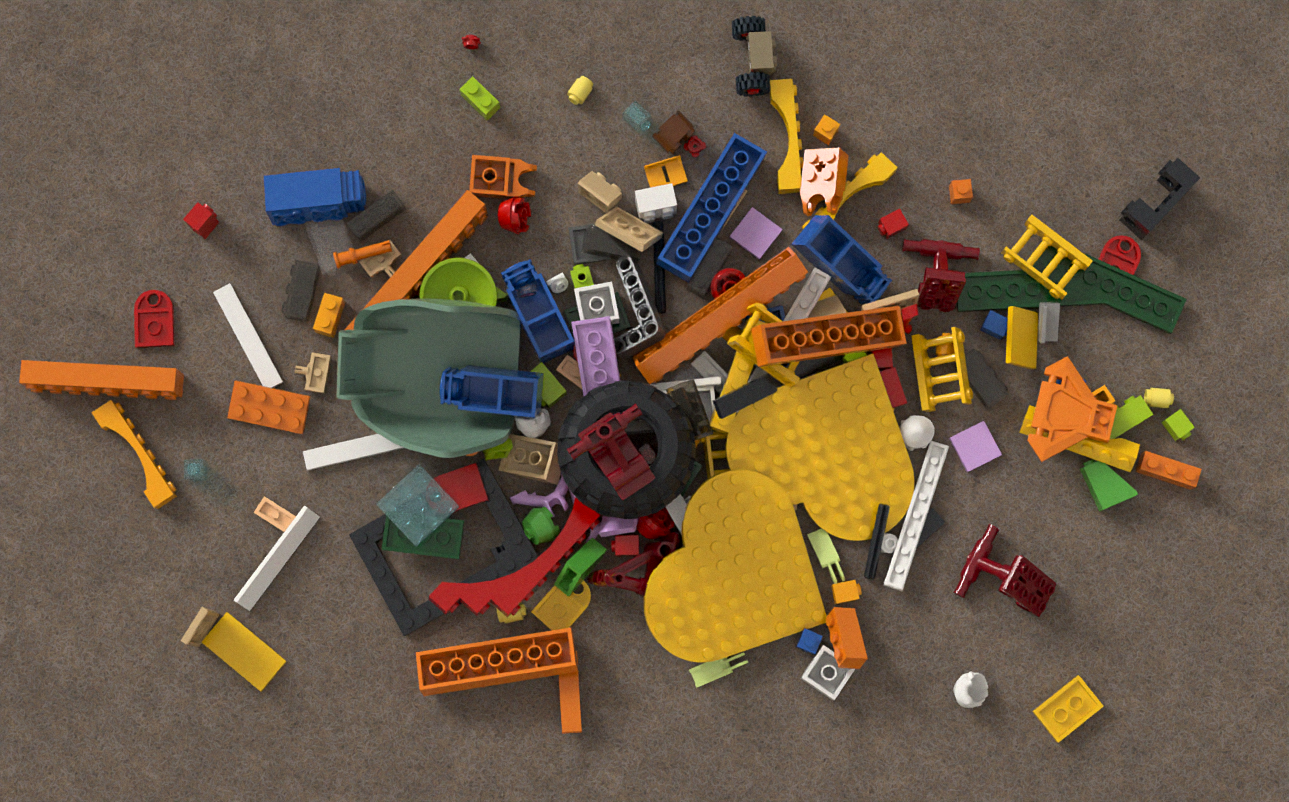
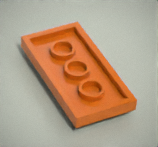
M235 380L227 418L303 434L311 396Z

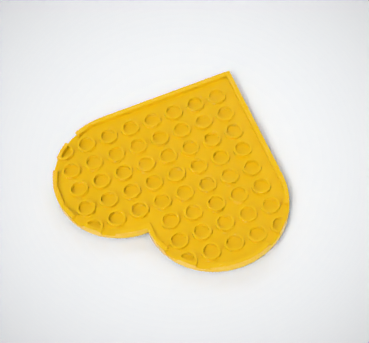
M869 354L802 378L798 381L797 385L791 387L784 385L777 388V392L739 410L735 415L730 432L727 434L725 452L730 470L754 471L769 477L786 492L792 505L803 503L810 518L820 528L833 536L853 541L872 539L879 504L890 506L885 533L897 525L909 508L914 493V472L874 354Z
M748 470L721 472L703 482L690 497L685 507L681 530L684 547L667 555L657 568L653 570L647 582L648 585L644 596V614L648 628L656 641L669 653L691 662H712L801 632L804 628L809 629L826 623V612L797 516L786 492L769 477Z

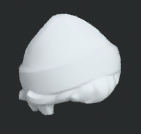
M541 408V411L535 418L514 416L518 430L529 438H539L551 424L549 412Z
M916 415L909 416L906 420L901 421L899 429L905 447L910 451L926 448L934 437L932 422L924 416Z
M970 671L963 674L956 681L953 692L960 706L973 708L982 705V702L988 697V685L985 676Z

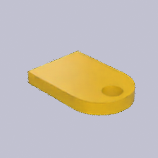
M583 580L581 583L584 587L581 594L573 592L568 597L554 585L531 612L551 630L570 628L589 606L591 600L590 588Z

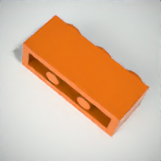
M1145 451L1140 455L1135 472L1192 490L1197 486L1202 469Z
M834 607L826 617V625L829 627L830 641L833 644L834 657L837 660L838 668L860 669L868 658L855 608Z

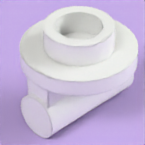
M563 272L546 281L548 287L554 293H561L568 287V280Z
M884 533L881 552L893 553L898 542L895 535Z

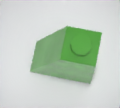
M1094 459L1083 463L1085 467L1080 469L1099 512L1138 495L1132 486L1105 463L1095 462Z
M591 538L566 562L554 585L569 597L602 560L607 549L594 538Z

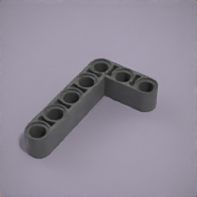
M622 256L617 261V269L640 324L614 339L616 355L621 359H628L664 339L666 331L640 266L630 257Z

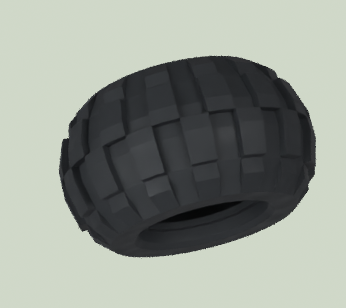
M615 381V383L592 389L571 407L560 428L557 456L563 479L573 495L583 505L603 516L638 519L639 517L659 512L680 495L694 467L696 444L688 417L670 395L647 383ZM636 403L638 410L640 409L643 414L639 418L646 421L653 428L658 440L657 457L650 467L655 480L627 499L621 500L589 451L573 460L567 449L581 440L578 436L580 432L607 414H621Z

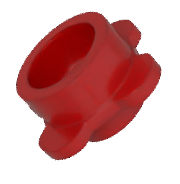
M476 35L462 37V43L466 49H478L481 44L480 38Z
M696 135L691 136L688 143L684 144V150L689 151L692 157L695 158L706 148V143L702 142Z

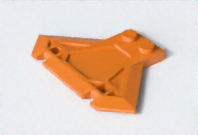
M1068 356L1046 367L1044 375L1049 376L1048 382L1042 381L1031 424V427L1036 429L1035 434H1029L1027 440L1040 461L1043 462L1086 438L1108 443L1117 405L1096 400ZM1056 380H1061V384H1056ZM1047 432L1048 437H1043V433Z

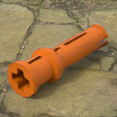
M390 240L359 249L351 247L348 251L333 252L337 268L340 269L343 265L351 263L354 265L358 263V260L393 252Z

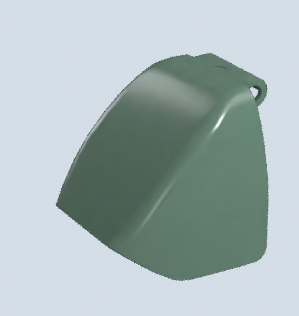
M400 299L369 306L356 316L354 329L339 331L336 398L351 400L356 415L369 428L394 444L409 450L441 458H455L498 446L508 439L513 428L514 415L459 410L458 406L454 405V403L451 405H447V403L440 404V381L443 371L448 367L462 369L467 365L519 370L521 333L519 314L510 309L482 303L447 299Z

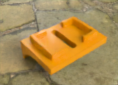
M680 155L644 166L650 188L671 183L673 186L688 182ZM663 166L666 168L670 182H666L662 170Z

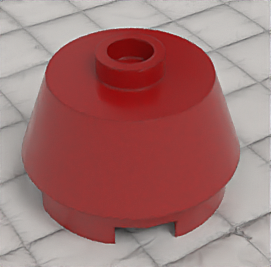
M515 196L500 203L498 221L502 229L515 234L528 231L530 226L527 225V218L531 217L529 202H524L525 198Z
M726 268L719 271L711 282V293L714 299L746 276L734 268Z
M665 507L657 513L639 517L636 527L644 537L656 539L669 534L675 523Z

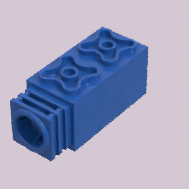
M340 168L264 176L266 213L272 225L285 226L287 224H304L307 221L342 220L348 217V213L365 211V183L359 170L341 172Z
M815 215L791 244L817 269L831 276L830 281L844 294L854 295V298L859 300L860 304H868L878 300L892 281L890 278H887L886 274L882 273V265L829 215Z
M531 259L519 262L502 272L503 281L508 288L506 289L508 298L515 312L519 314L520 322L540 363L544 364L573 350L575 341L542 274H538L535 271ZM536 292L535 295L529 297H520L526 293Z
M467 365L462 369L448 367L441 376L440 404L447 403V405H451L454 403V405L458 406L459 410L535 418L541 411L544 373Z

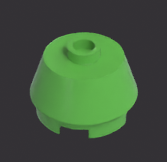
M546 507L533 508L522 521L525 535L536 545L553 542L555 537L560 534L559 526H554L551 519L553 515Z

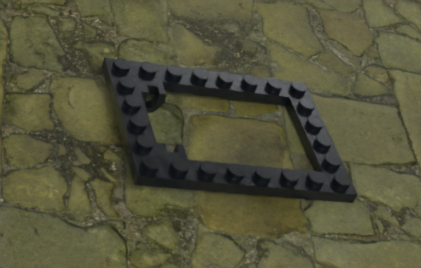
M484 458L476 463L489 499L485 502L504 534L506 541L502 542V545L491 549L496 559L495 563L459 583L470 584L492 581L515 573L539 557L530 540L525 535L523 527ZM425 491L390 512L425 515L433 509L427 502ZM435 492L432 494L431 499L434 503H438L441 501L442 495L440 492ZM386 514L352 532L349 536L403 636H407L444 615V613L430 600L412 609L376 543L383 539Z

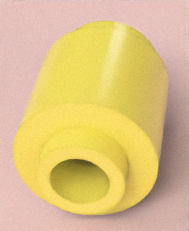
M584 76L576 79L567 93L569 101L575 105L583 104L592 91L593 82Z
M1150 388L1145 390L1144 401L1149 407L1169 408V405L1173 404L1174 394L1171 393L1170 389Z
M520 604L519 606L522 608L515 616L511 614L508 618L497 609L499 622L506 624L524 620V615H527L525 605Z

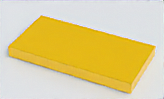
M228 612L224 614L202 641L206 647L260 692L265 689L287 662Z

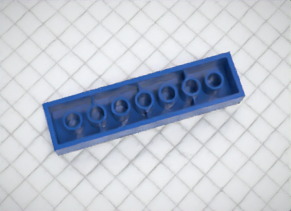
M736 133L733 134L660 253L657 265L688 283L691 281L764 161L767 151Z

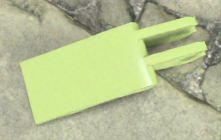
M821 528L807 534L822 569L828 568L834 584H837V579L832 570V564H835L841 580L845 581L844 574L838 563L840 558L828 533Z
M743 652L729 659L726 657L706 662L689 669L696 688L733 673V669L748 663V660L732 667L729 663L734 659L744 656L745 653Z

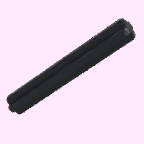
M879 504L864 572V577L867 579H875L890 509V506L887 504Z

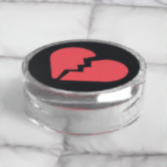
M527 285L517 290L519 298H526L537 294L536 286Z

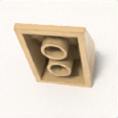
M510 434L508 438L512 440L513 448L507 458L501 459L499 471L558 485L561 473L557 456L558 443Z

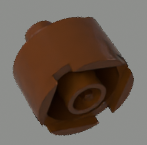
M678 110L676 115L673 114L659 128L660 131L658 133L655 132L652 137L667 153L671 152L673 154L680 148L683 139L687 141L694 134L695 126Z

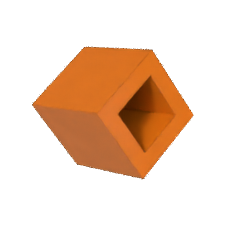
M971 179L951 181L949 185L951 204L970 203L973 198Z

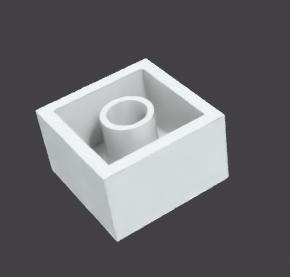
M672 183L635 191L638 217L645 223L654 222L655 218L660 217L670 219L674 217L673 215L677 214V203Z
M612 282L574 289L580 320L610 316L611 324L620 323Z
M823 645L800 679L833 701L855 669L838 668L834 652Z

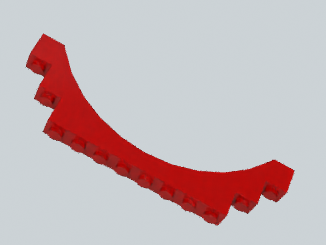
M575 497L572 512L563 530L552 545L532 563L515 573L492 581L470 584L441 582L429 595V600L445 615L449 611L453 613L460 604L458 602L460 601L476 616L480 613L483 615L490 608V602L507 618L511 614L515 616L522 608L519 605L524 600L527 602L535 594L533 590L537 585L541 587L548 578L546 576L550 571L554 573L560 567L559 561L563 557L567 559L573 553L572 547L576 543L580 545L587 537L585 533L589 529L593 531L600 523L598 519L602 515L583 505Z

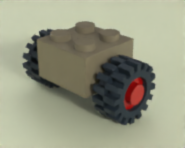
M760 16L736 18L732 21V36L735 40L747 41L749 74L744 73V75L741 74L735 78L736 93L743 97L765 95L770 92L769 79H772L773 73H776L777 57L773 56L774 49L776 48L775 37L772 38L771 31H766L765 19Z

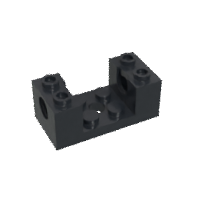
M1178 157L1174 162L1169 160L1158 172L1160 177L1157 181L1170 194L1155 210L1139 198L1136 202L1132 200L1121 212L1123 216L1119 221L1141 240L1200 179Z

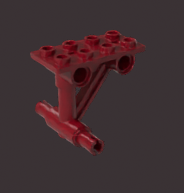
M904 239L902 251L918 252L921 256L934 257L933 268H925L923 283H919L917 307L923 310L933 308L939 309L941 312L953 311L966 284L965 272L948 270L947 259L959 260L961 258L978 260L980 248L965 247L961 243L943 240L923 239L921 241Z
M636 403L621 414H607L580 432L578 436L581 440L567 449L573 460L589 451L621 500L627 499L655 480V476L647 462L636 450L625 432L628 423L643 415L641 410H638Z
M988 524L982 539L977 540L972 552L967 556L966 563L960 573L961 579L953 593L961 598H965L971 583L976 582L982 570L1003 581L998 589L999 592L1017 601L1016 605L1040 617L1046 609L1050 596L1055 591L1056 582L1022 555H1016L1011 566L1008 564L1002 565L988 559L993 549L992 543L999 532L997 527Z
M669 532V534L660 537L659 542L647 543L643 553L611 570L601 569L591 572L588 575L591 577L587 578L588 582L597 587H615L633 591L637 595L644 597L648 585L647 582L653 570L657 568L667 555L678 548V533ZM647 563L644 578L640 577L638 579L625 576V574Z

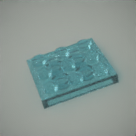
M420 464L376 503L416 547L459 508V505Z

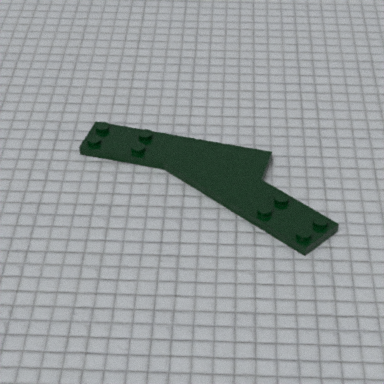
M1048 246L1034 263L1033 267L1042 273L1057 254V249L1053 246ZM1085 254L1093 261L1085 271L1079 269L1063 289L1067 292V295L1062 300L1054 298L1046 287L1023 270L965 273L966 284L957 301V312L1008 310L1010 306L1022 309L1039 308L1040 302L1060 303V307L1104 304L1171 334L1187 299ZM1067 257L1063 258L1049 275L1048 279L1057 285L1073 265V261Z

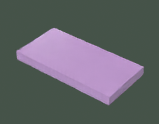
M610 316L573 321L572 328L583 397L598 386L621 381Z

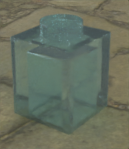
M636 100L622 113V119L637 133L641 130L646 131L651 125V115Z
M204 459L184 460V479L188 482L208 481V462Z

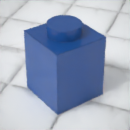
M990 310L980 331L1001 340L1004 336L1007 337L1008 318Z
M804 628L796 648L815 655L823 636Z

